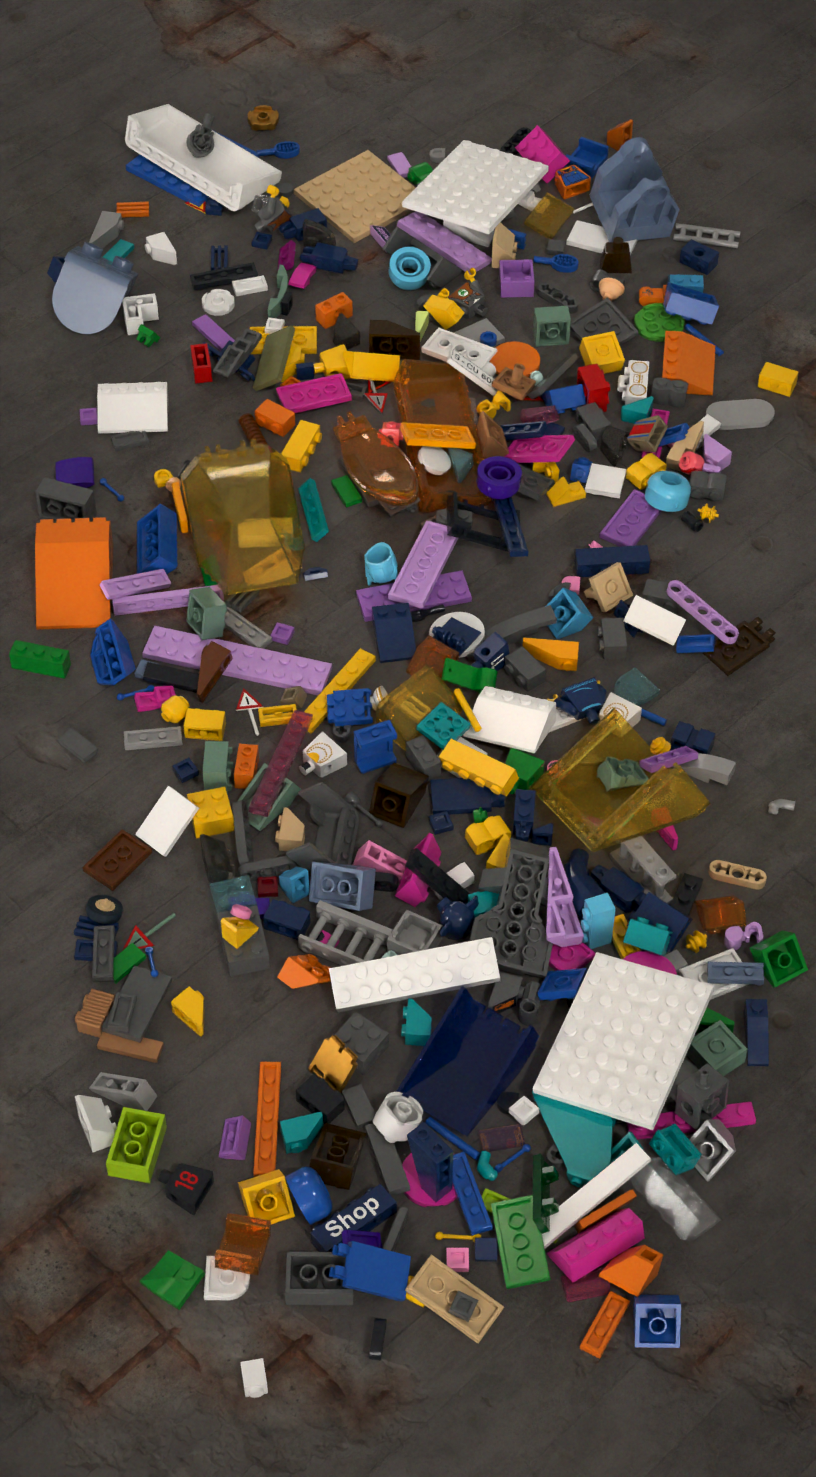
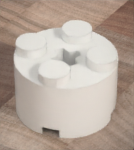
M401 1092L389 1093L373 1118V1124L390 1143L407 1141V1134L419 1126L422 1121L423 1109L419 1102L411 1096L409 1098L402 1096L403 1093Z

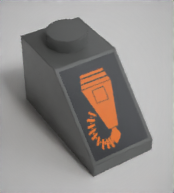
M499 972L501 981L495 982L488 1004L487 1017L492 1018L517 1006L519 998H523L525 987L522 986L523 978Z

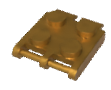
M332 1035L324 1040L308 1070L311 1073L314 1072L319 1078H323L334 1091L337 1090L342 1093V1090H344L358 1066L356 1063L358 1056L349 1047L347 1049L344 1048L345 1043L336 1035Z

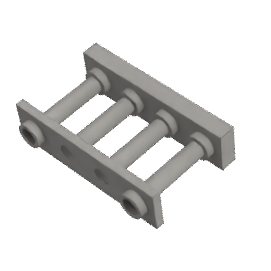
M629 821L614 828L612 833L621 842V847L612 851L609 854V858L627 877L641 884L644 888V894L653 892L657 897L671 905L673 898L664 888L665 884L676 879V874Z
M320 900L316 906V917L319 919L308 937L302 934L298 936V948L306 953H312L341 966L371 961L380 945L387 946V939L393 929ZM329 922L337 927L328 943L324 944L316 939L325 923ZM349 930L354 932L355 935L346 951L334 948L343 931ZM362 937L373 940L364 959L353 955Z

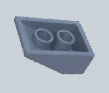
M313 861L309 901L318 903L321 900L333 906L358 911L372 909L376 869L357 865Z

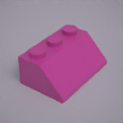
M429 833L415 848H418L437 866H440L441 861L439 858L442 852L433 834ZM406 867L395 897L416 907L420 902H425L429 895L427 889L430 886Z

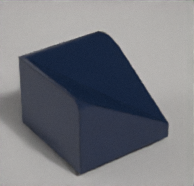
M553 823L534 829L532 844L552 846Z

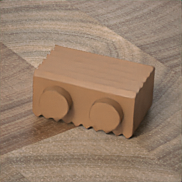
M92 988L89 995L86 994L84 997L83 1009L78 1011L75 1017L78 1031L100 1038L102 1034L101 1027L113 1006L115 995Z

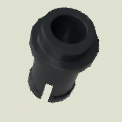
M689 511L684 512L681 516V520L688 524L692 531L698 532L704 526L702 519L696 518Z

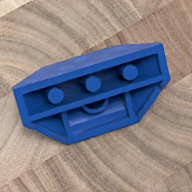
M110 618L96 628V636L90 653L97 682L103 685H115L136 669L127 639Z

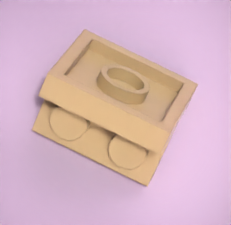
M618 562L589 579L591 587L584 591L586 598H594L598 601L601 612H607L617 606L620 600L625 601L633 596L623 567Z

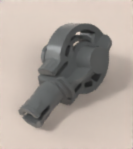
M209 113L205 114L202 126L198 124L195 130L187 137V148L193 156L205 157L214 148V132H211V126L215 117L212 115L210 118L211 114Z

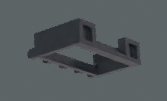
M457 492L448 495L447 535L508 552L503 535L499 538L471 530L470 522L458 519L457 509L471 511L474 514L498 520L496 510L485 509L484 504H479V507L468 504L466 499H463L462 502L457 501ZM516 509V513L520 523V510Z

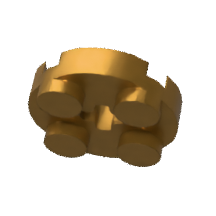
M256 106L252 112L251 110L248 112V123L254 131L274 130L279 122V113L276 109L275 111L272 110L271 106Z

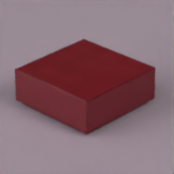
M277 876L258 877V898L278 897Z

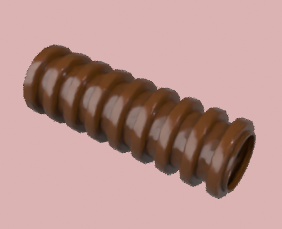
M250 413L243 414L239 418V424L257 455L265 454L269 449V445L253 415Z

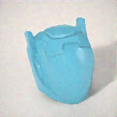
M384 542L375 544L365 554V573L368 585L370 586L372 582L386 583L393 579L396 580L398 566L394 552Z

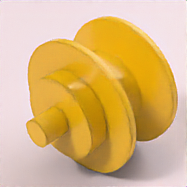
M706 503L702 509H698L702 521L708 518L709 523H711L715 517H719V514H716V506L709 508L708 503Z
M663 737L656 738L650 745V752L655 755L670 751L671 744Z
M695 930L693 932L694 936L690 934L686 936L687 945L685 947L698 953L699 947L706 948L707 935H703L698 930Z

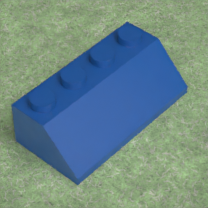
M159 504L137 522V574L164 569L166 574L175 570L178 565L177 513L162 504Z

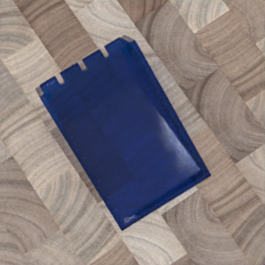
M461 986L396 1092L403 1093L402 1096L409 1098V1096L413 1097L419 1102L423 1111L467 1137L494 1105L501 1093L508 1088L521 1072L536 1047L535 1043L539 1035L531 1025L527 1029L523 1028L520 1034H518L521 1028L520 1025L508 1018L501 1024L503 1016L490 1008L483 1014L486 1006L473 999L468 990Z

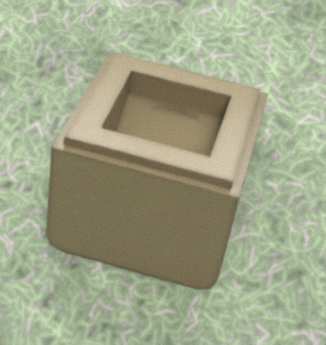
M301 686L285 688L280 704H296V708H302L307 698V693Z

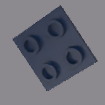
M451 617L443 627L435 626L432 629L434 636L429 642L460 657L481 632Z

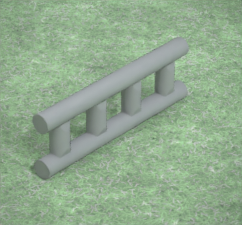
M676 223L675 230H680V233L674 234L673 240L689 242L692 239L701 244L738 248L739 242H735L734 239L735 237L740 238L741 231ZM686 231L696 232V235H686ZM702 233L712 234V238H704ZM718 236H728V241L720 240Z

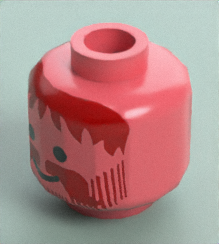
M687 451L682 454L678 466L681 472L691 476L692 471H702L705 462L701 455Z

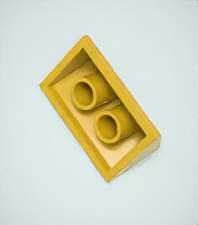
M343 351L351 379L398 381L399 355Z

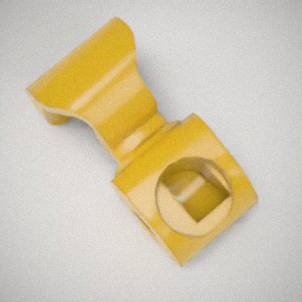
M497 391L492 402L488 399L480 402L476 411L479 415L480 412L484 411L493 419L497 413L496 410L500 409V405L509 412L511 410V402L501 391Z

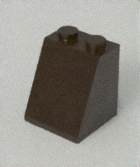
M393 763L375 781L369 813L376 818L404 828L426 792L429 776Z

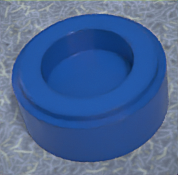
M490 331L483 332L480 335V343L493 347L497 343V335Z

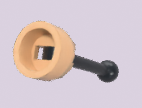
M186 460L178 476L172 477L167 481L166 488L170 492H172V483L179 482L181 487L180 478L187 467L191 466V461Z

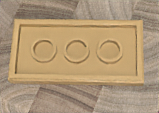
M432 1254L405 1289L407 1293L478 1344L504 1309V1306ZM458 1290L479 1300L469 1322L448 1313Z

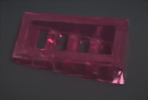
M554 405L522 409L520 419L522 423L546 421L548 424L558 421L560 417Z

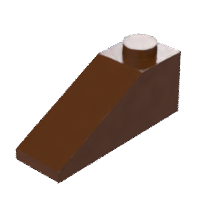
M213 641L203 648L201 654L197 695L201 703L205 701L233 659L231 650Z

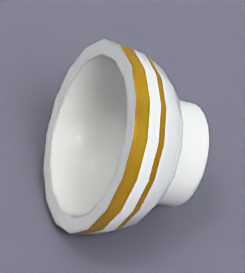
M379 686L374 691L373 696L370 697L372 708L375 711H392V704L388 693L383 686Z

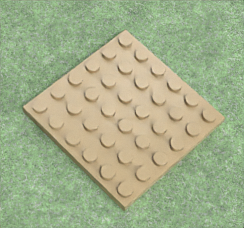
M367 150L295 188L294 195L311 209L319 208L328 223L350 241L356 243L370 235L371 225L385 227L411 213L413 210L402 207V201L416 187Z

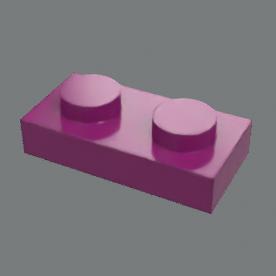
M292 240L280 248L278 269L279 265H283L286 271L294 266L296 243Z

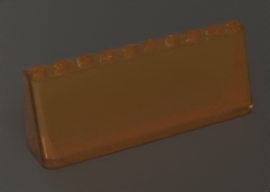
M403 359L394 378V391L401 423L468 426L476 442L475 449L441 447L450 457L451 467L443 475H435L425 469V465L419 462L418 451L422 446L407 445L405 441L415 494L421 500L417 503L419 511L429 513L446 509L447 497L453 494V492H446L450 490L457 492V501L462 502L463 499H466L468 504L478 507L479 504L487 506L492 498L485 496L478 489L476 483L477 469L480 462L483 461V453L479 446L480 439L477 437V426L474 423V412L471 410V399L468 397L465 375L448 363Z

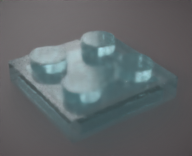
M249 875L210 884L217 913L230 911L234 904L246 907L257 905Z

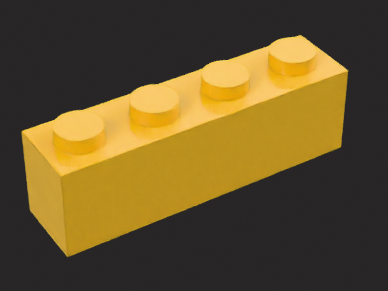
M450 739L439 755L442 767L449 772L454 771L463 779L467 780L469 778L480 787L490 788L497 795L502 794L507 797L519 779L516 769L453 739Z

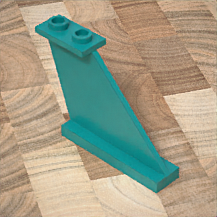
M532 1091L534 1101L567 1168L568 1181L579 1188L585 1186L611 1164L612 1132L617 1119L541 1096Z

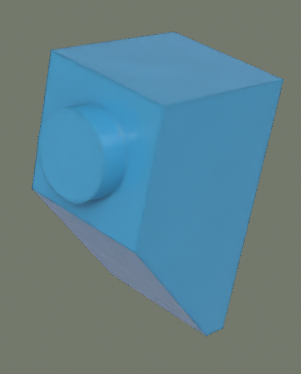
M295 867L279 875L280 888L292 904L309 895V873L307 869Z

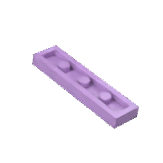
M164 569L103 580L100 583V587L107 600L169 588L171 585V581Z

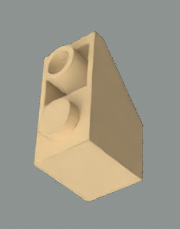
M284 807L283 815H279L278 819L280 831H276L275 842L279 843V851H289L304 845L305 825L289 808Z

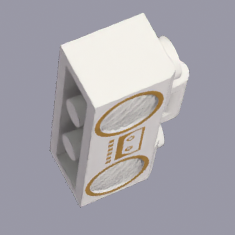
M630 360L628 367H625L624 375L618 377L617 390L623 392L622 401H625V405L647 398L649 361Z

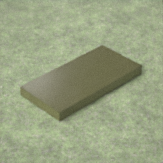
M292 325L267 335L253 385L255 391L282 381L295 328Z

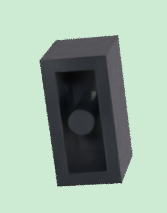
M314 1074L296 1089V1101L312 1114L322 1112L324 1124H330L345 1110L344 1096L339 1091H334L330 1088L323 1078H318Z

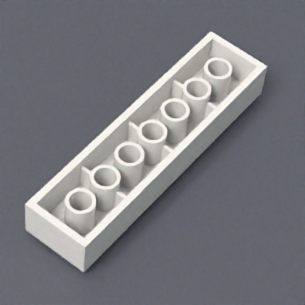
M492 937L329 968L338 1013L501 981Z

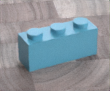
M608 893L585 899L584 908L582 909L583 920H581L584 934L582 942L586 943L590 949L612 943L616 908Z

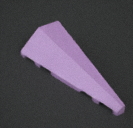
M550 847L546 939L560 947L579 945L582 943L584 934L572 902L573 894L557 847Z

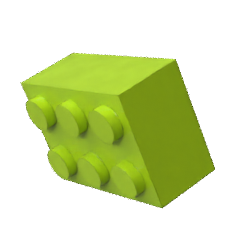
M123 1107L106 1161L108 1176L145 1183L151 1182L167 1128L165 1114Z

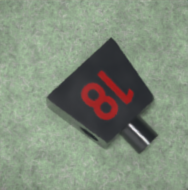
M180 1163L174 1173L163 1169L158 1181L166 1184L165 1192L169 1200L190 1214L195 1215L213 1185L214 1177L213 1171Z

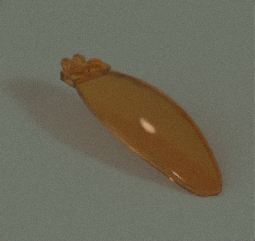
M351 411L347 412V419L349 420L347 422L340 415L337 416L339 425L333 427V432L341 443L345 467L355 484L371 497L391 505L405 506L414 503L419 496L418 479L413 465L404 452L388 437L373 428L365 415L355 418Z

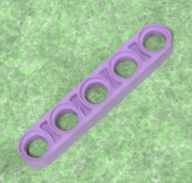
M678 580L669 582L666 592L670 598L724 643L733 644L736 642L739 632L735 626ZM677 587L680 591L674 592L671 588ZM684 599H692L693 603H687ZM698 610H705L707 614H700ZM718 621L720 626H715L711 622ZM730 632L734 637H728L725 633Z

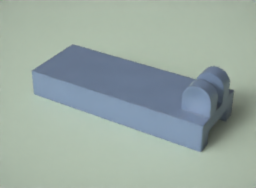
M708 961V983L764 985V963Z

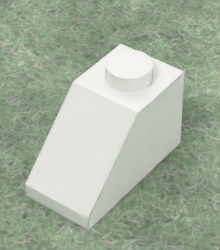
M165 232L146 237L145 250L153 260L172 265L177 264L176 251Z

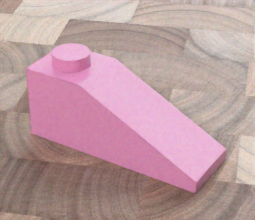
M368 840L358 849L353 865L375 868L376 872L394 874L398 877V882H400L407 860Z

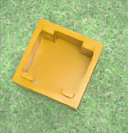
M614 331L582 338L579 350L585 366L598 364L600 370L604 371V374L622 370L625 358Z

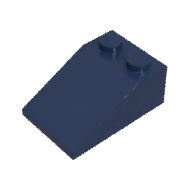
M409 602L372 607V623L380 663L417 659Z

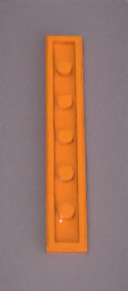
M260 1062L254 1177L276 1170L281 1062Z

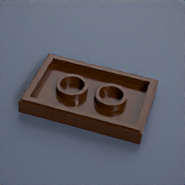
M122 829L83 866V871L114 891L152 854V848Z

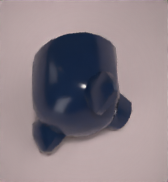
M475 895L466 904L461 901H451L447 897L437 904L436 907L440 912L439 924L443 925L440 931L441 937L445 936L451 940H460L471 932L475 919L474 910L479 905L478 896Z

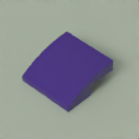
M76 457L55 462L57 481L84 488L95 485L92 457Z

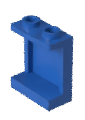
M580 137L579 145L572 155L566 154L570 162L565 168L576 165L590 176L592 180L598 168L608 159L609 147Z
M390 720L354 731V760L362 774L397 762L393 753V740L397 739V732Z

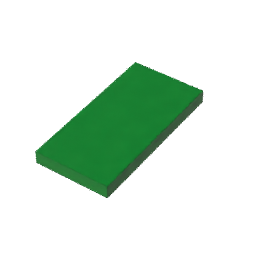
M533 1195L491 1203L506 1288L511 1289L551 1280L542 1233L533 1221Z

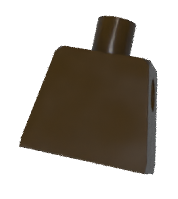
M615 237L613 242L605 243L600 259V270H604L607 273H632L629 243L623 242L621 237Z

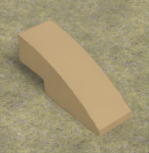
M703 421L689 428L685 439L675 442L666 457L667 468L680 471L678 463H680L682 454L687 451L695 453L704 432Z

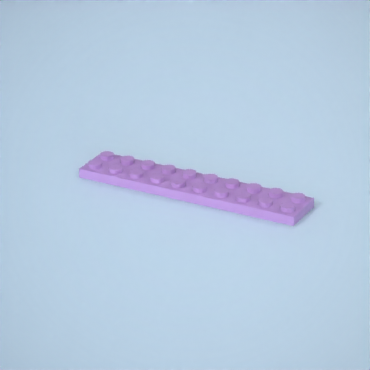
M154 626L143 651V658L200 670L202 650L213 641L231 650L233 657L222 675L281 688L301 686L306 693L319 695L324 690L332 670V663L215 638L202 640L196 634Z

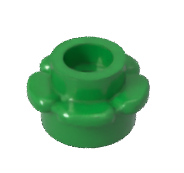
M482 807L473 811L475 823L484 822L488 818L487 811L483 810Z

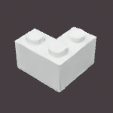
M155 293L124 297L122 304L128 335L139 334L138 328L141 324L143 325L144 321L159 320Z

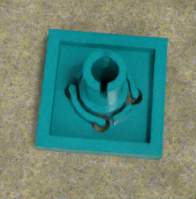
M441 702L417 725L416 730L444 750L450 739L457 741L470 728L471 723Z

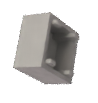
M406 910L387 939V952L392 950L397 955L437 948L442 940L440 931L443 925Z

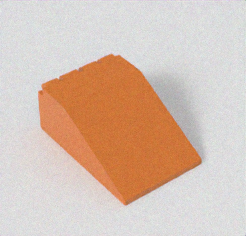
M106 517L93 518V522H90V518H75V522L68 518L57 519L56 523H54L53 519H40V523H36L37 630L97 628L111 618L112 599L107 600L100 587L101 581L112 579L113 538L111 522L107 521Z

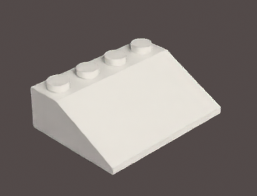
M167 382L98 384V434L125 433L129 431H168Z
M485 686L472 710L482 729L479 732H475L471 725L463 736L535 753L556 722V702Z

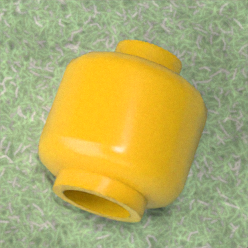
M171 696L161 705L162 718L166 722L179 723L186 717L187 708L190 707L188 701L183 696Z

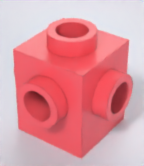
M383 422V427L379 429L378 439L382 440V446L387 448L399 446L400 441H403V434L400 430L401 423Z

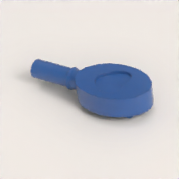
M285 141L276 144L274 148L256 150V152L259 153V156L275 155L278 158L287 159L297 156L300 153V146L298 143Z
M558 254L552 258L534 256L533 259L534 263L548 264L556 271L565 273L576 271L579 263L577 258L568 254Z

